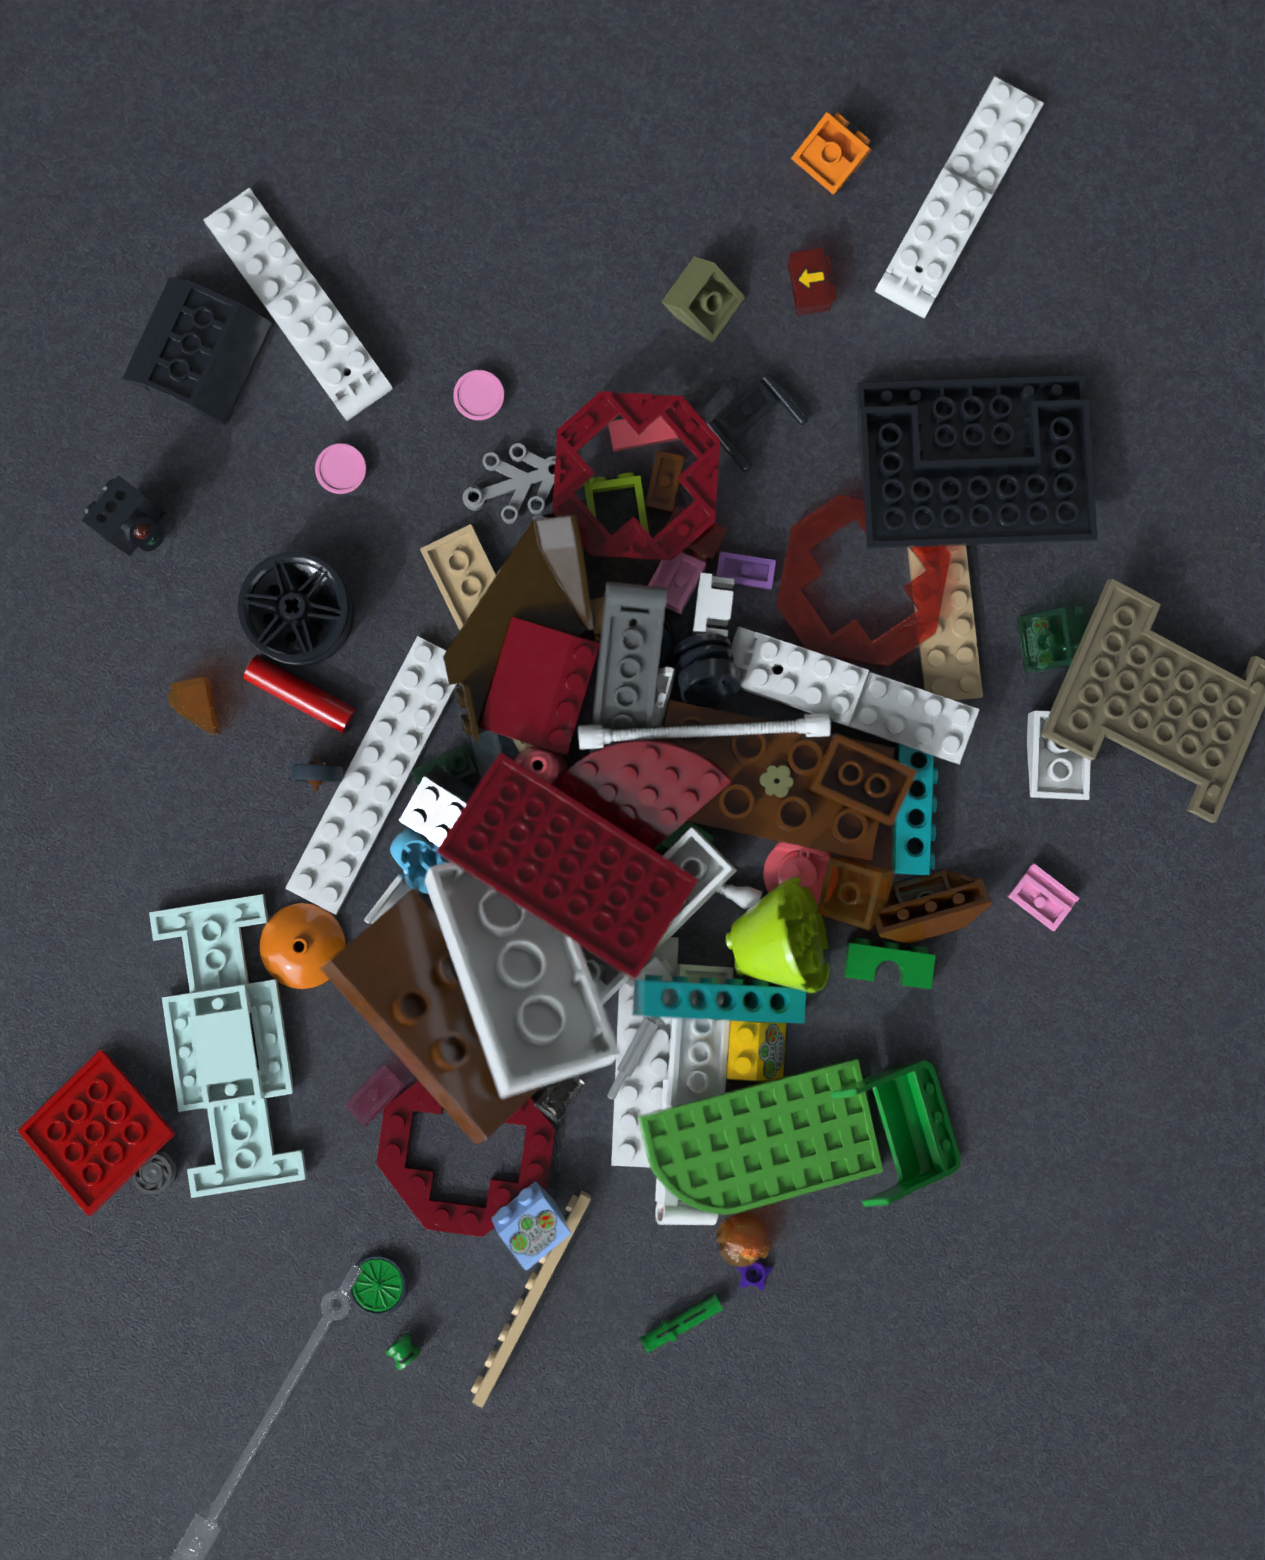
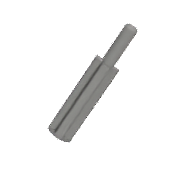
M643 1017L641 1025L617 1068L620 1072L607 1094L608 1098L612 1100L616 1098L626 1077H631L657 1026H659L650 1018Z

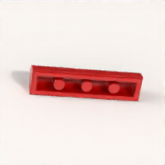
M259 655L254 656L244 673V680L343 734L358 710Z

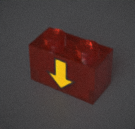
M823 248L789 253L787 263L796 316L830 311L832 301H836L834 284H829L828 274H831L829 256H824Z

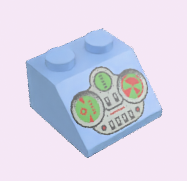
M536 1181L528 1188L523 1189L516 1198L500 1208L491 1217L499 1236L526 1271L572 1234L556 1201Z

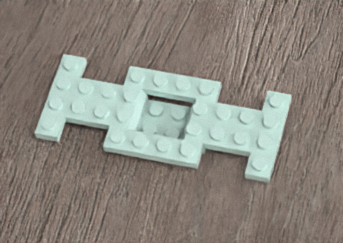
M265 894L149 912L153 941L182 936L190 993L162 998L178 1111L207 1109L215 1164L187 1169L191 1198L307 1179L303 1149L274 1153L266 1098L293 1094L292 1073L278 981L274 979L249 983L241 927L268 923ZM249 1013L252 1015L260 1070H257Z

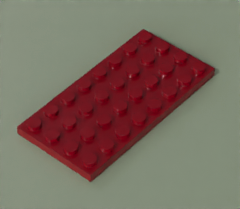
M502 753L498 755L435 851L634 980L642 971L698 882V879Z

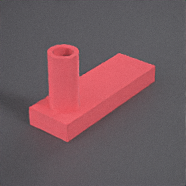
M661 417L640 435L624 419L612 421L608 424L613 452L680 439Z

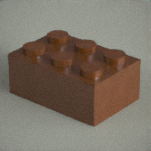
M835 734L809 789L889 826L893 825L917 771Z

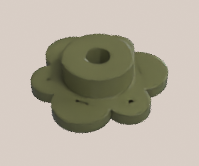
M773 765L769 766L767 773L762 774L759 780L760 784L766 787L765 793L767 795L775 794L780 798L785 797L788 793V787L793 785V779L789 777L790 770L786 766H779L778 768ZM774 779H778L779 783L775 784Z

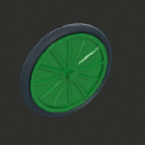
M372 1254L359 1260L353 1267L348 1281V1289L351 1299L360 1310L373 1316H383L392 1313L403 1303L408 1290V1280L403 1267L395 1259L383 1254Z

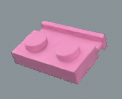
M681 552L672 561H661L648 586L666 587L665 607L682 614L699 582L700 574L706 569V563Z
M1034 863L1029 866L1026 873L1022 875L1007 895V897L1052 931L1057 929L1072 909V906L1080 899Z

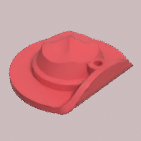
M787 843L776 844L768 855L763 869V879L768 893L785 879L798 877L801 879V882L798 883L802 887H809L817 904H819L827 897L834 882V866L831 855L828 852Z

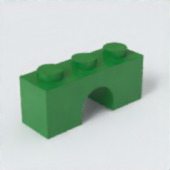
M855 938L854 943L847 942L843 977L874 981L878 965L884 961L892 960L898 965L900 970V985L931 989L936 955L928 954L929 948L911 946V951L900 950V944L883 942V947L871 946L872 940Z

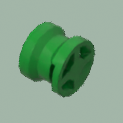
M408 1333L401 1336L385 1350V1353L396 1361L395 1366L398 1370L406 1367L422 1352L419 1347L411 1343V1336Z

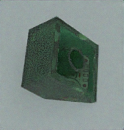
M1063 607L1017 618L1025 674L1070 667L1087 628L1084 607Z

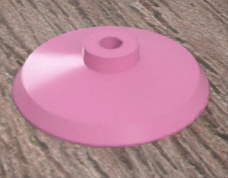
M484 370L470 371L457 381L453 393L454 402L457 409L467 418L473 420L488 419L501 408L504 401V389L499 379L492 373Z
M341 443L333 444L325 448L318 456L315 464V473L319 483L326 490L336 494H345L355 490L362 483L366 473V464L362 454L353 446Z

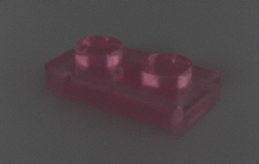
M383 1064L344 1106L362 1126L367 1127L406 1084L388 1065Z

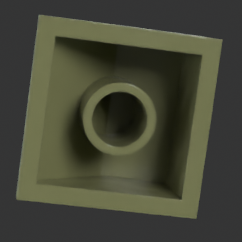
M693 257L664 297L662 303L678 320L708 341L714 342L745 297L714 262Z

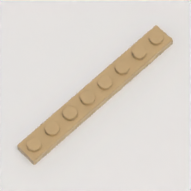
M581 1190L578 1196L572 1195L565 1209L569 1212L565 1221L572 1234L538 1261L542 1263L538 1274L532 1272L525 1285V1288L529 1289L525 1299L523 1300L519 1297L511 1312L515 1315L512 1324L504 1325L498 1337V1340L502 1341L497 1351L491 1350L484 1364L488 1367V1370L484 1377L478 1375L471 1389V1392L475 1393L472 1403L481 1408L484 1406L591 1200L589 1193Z

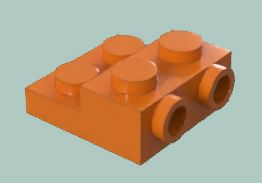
M826 112L791 159L833 195H836L850 175L856 172L873 149L868 146L871 140L858 130L854 134L847 128L850 122L836 112L833 116Z

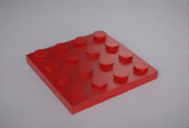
M99 1050L17 1130L87 1216L94 1215L176 1134L104 1050Z

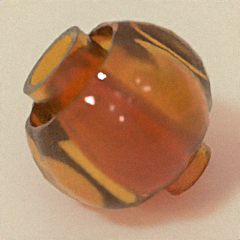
M751 1213L736 1214L729 1221L724 1219L716 1234L720 1255L728 1264L735 1267L750 1266L760 1257L765 1259L771 1248V1242L767 1241V1229L764 1222Z

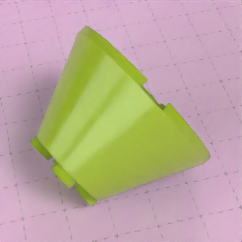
M791 877L785 879L733 922L731 932L726 933V943L730 950L733 949L735 969L739 976L746 975L814 993L823 990L828 981L830 964H824V949H829L827 934L820 909L809 887H802L798 883L801 882L800 878Z

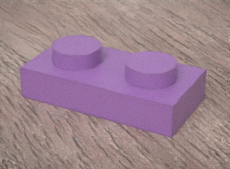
M720 551L716 577L734 579V584L771 590L776 560Z

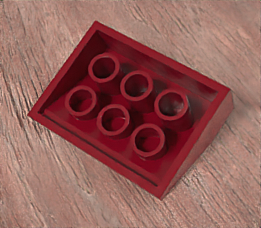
M511 616L479 728L567 755L600 644L587 638Z

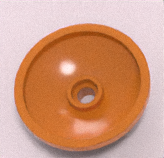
M293 904L276 912L266 923L260 938V955L266 970L278 982L291 988L308 989L319 986L329 980L321 968L346 946V939L340 923L328 910L314 904ZM298 941L304 944L302 952H298L295 949V944Z

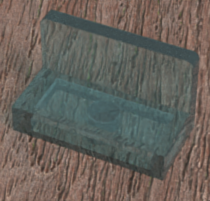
M491 731L482 733L479 736L480 742H474L470 736L481 781L500 753L504 754L500 734Z

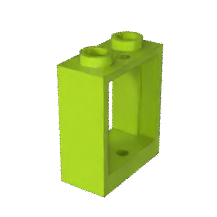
M623 473L617 475V479L606 480V477H596L590 479L589 483L584 485L587 508L595 517L593 493L634 487L639 522L649 534L641 476H634V473Z

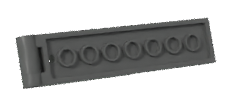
M607 582L592 716L593 725H602V729H610L612 731L651 729L666 605V587ZM630 619H636L634 623H629ZM610 741V743L603 744V748L623 741ZM600 748L590 749V753H592V752H594V751H596V750H598V749H600Z

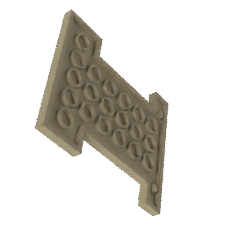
M1109 579L1104 586L1040 735L1088 760H1095L1105 736L1197 784L1187 811L1210 823L1217 822L1265 707V660L1258 656L1251 657L1242 679L1151 631V626L1161 604L1114 579Z

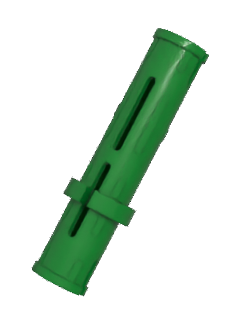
M713 1294L710 1298L689 1308L673 1319L661 1321L662 1325L644 1336H640V1340L649 1354L652 1350L670 1340L673 1343L677 1340V1336L724 1309L717 1296ZM706 1309L704 1313L684 1323V1320L700 1312L701 1310ZM675 1325H680L678 1328L667 1333L666 1335L660 1338L657 1337L658 1335L674 1327Z

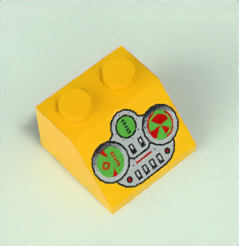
M730 1020L726 1078L752 1081L782 1078L786 1023Z

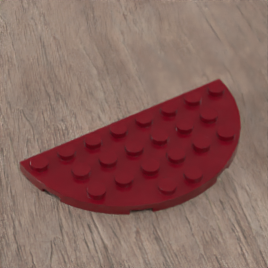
M631 740L600 748L583 757L570 767L553 787L653 850L731 783L733 779L713 761L686 749L684 746L659 740Z

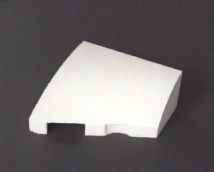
M658 668L651 728L662 729L664 727L676 672L674 668Z

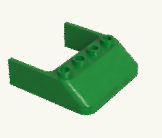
M919 1061L879 1072L831 1092L832 1098L858 1095L873 1089L897 1170V1184L863 1200V1207L889 1205L958 1171L961 1164L960 1153L936 1071L930 1062Z

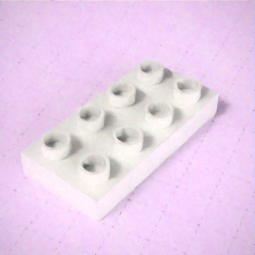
M452 862L430 867L424 881L501 1098L612 1064L620 1052L579 944Z

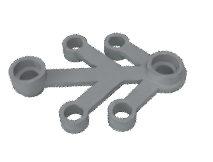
M515 443L510 447V457L516 462L524 461L538 470L526 473L501 461L498 455L493 452L485 454L483 465L487 470L497 471L512 479L483 489L476 486L467 488L463 493V502L469 510H480L484 507L486 500L516 490L509 505L505 506L501 511L503 521L507 524H513L518 520V511L531 485L542 481L537 495L528 501V508L534 515L543 513L545 501L554 485V474L549 472V468L555 465L556 456L543 459L526 451L525 446L520 443ZM516 448H521L524 452L522 456L515 457L513 451ZM488 458H495L497 460L496 464L488 466L486 464ZM471 493L479 495V499L476 502L469 500ZM534 501L542 503V507L539 510L531 508ZM508 510L514 511V518L506 519L504 516L505 512Z

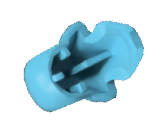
M408 827L394 838L390 846V852L403 869L406 884L411 889L418 887L421 892L429 894L424 881L429 868L447 863V859L435 852L438 848L437 845Z

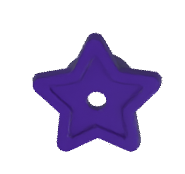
M754 1253L748 1262H740L735 1265L742 1274L741 1288L751 1285L764 1290L765 1276L773 1270L771 1266L761 1264L757 1253ZM752 1270L756 1271L755 1275L751 1274Z

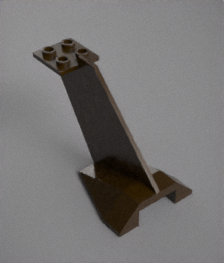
M551 511L530 518L529 526L443 655L449 685L459 683V686L454 687L457 703L465 711V714L460 715L463 731L466 733V736L470 735L474 742H480L479 736L485 731V729L479 728V724L511 616L580 636L586 629H594L576 515L568 514L556 517Z

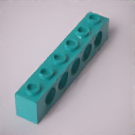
M896 743L895 761L917 771L913 781H918L922 784L923 793L921 796L915 797L908 790L893 823L891 874L929 875L930 870H933L935 865V854L930 852L931 841H935L936 825L931 824L932 812L935 813L937 809V796L932 795L933 784H937L938 768L933 767V755ZM913 753H919L923 756L924 764L921 768L912 766L910 758ZM913 809L918 810L922 815V821L917 826L911 824L908 819V814ZM911 838H916L921 843V849L917 854L910 853L907 848V843Z
M645 974V980H634L633 1015L805 1023L806 991L779 984L778 987L770 986V982L764 980H752V985H743V979H726V984H716L717 978L699 977V983L690 982V977L672 976V981H662L663 975ZM668 989L670 999L665 1004L662 996L664 991ZM693 991H695L697 994V1000L692 1005L690 1002V995ZM720 992H722L724 1000L723 1003L719 1006L717 1003V996ZM748 993L750 1003L746 1007L744 1005V997ZM773 995H775L776 1004L772 1008L770 1004V999Z

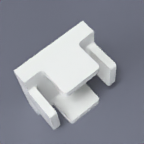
M708 573L700 574L692 636L704 633H718L726 637L728 636V630L707 628L706 625L722 627L728 625V620L731 616L733 592L713 589L711 587L733 589L734 579L714 577Z

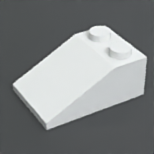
M1033 711L1028 713L1027 753L1030 797L1089 800L1091 760L1040 735L1050 711Z

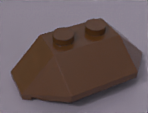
M943 870L891 885L877 905L873 907L871 913L880 937L910 944L965 928L991 906V900L981 878H971L961 873Z

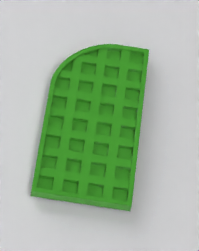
M850 1059L638 1116L647 1160L657 1179L676 1198L705 1212L735 1214L883 1172L866 1092L853 1096L831 1097V1092L862 1080L858 1059Z

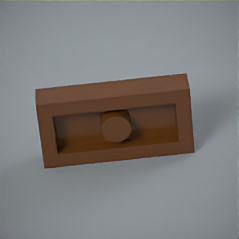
M662 451L656 452L645 508L673 513L679 486L677 477L681 475L685 456Z

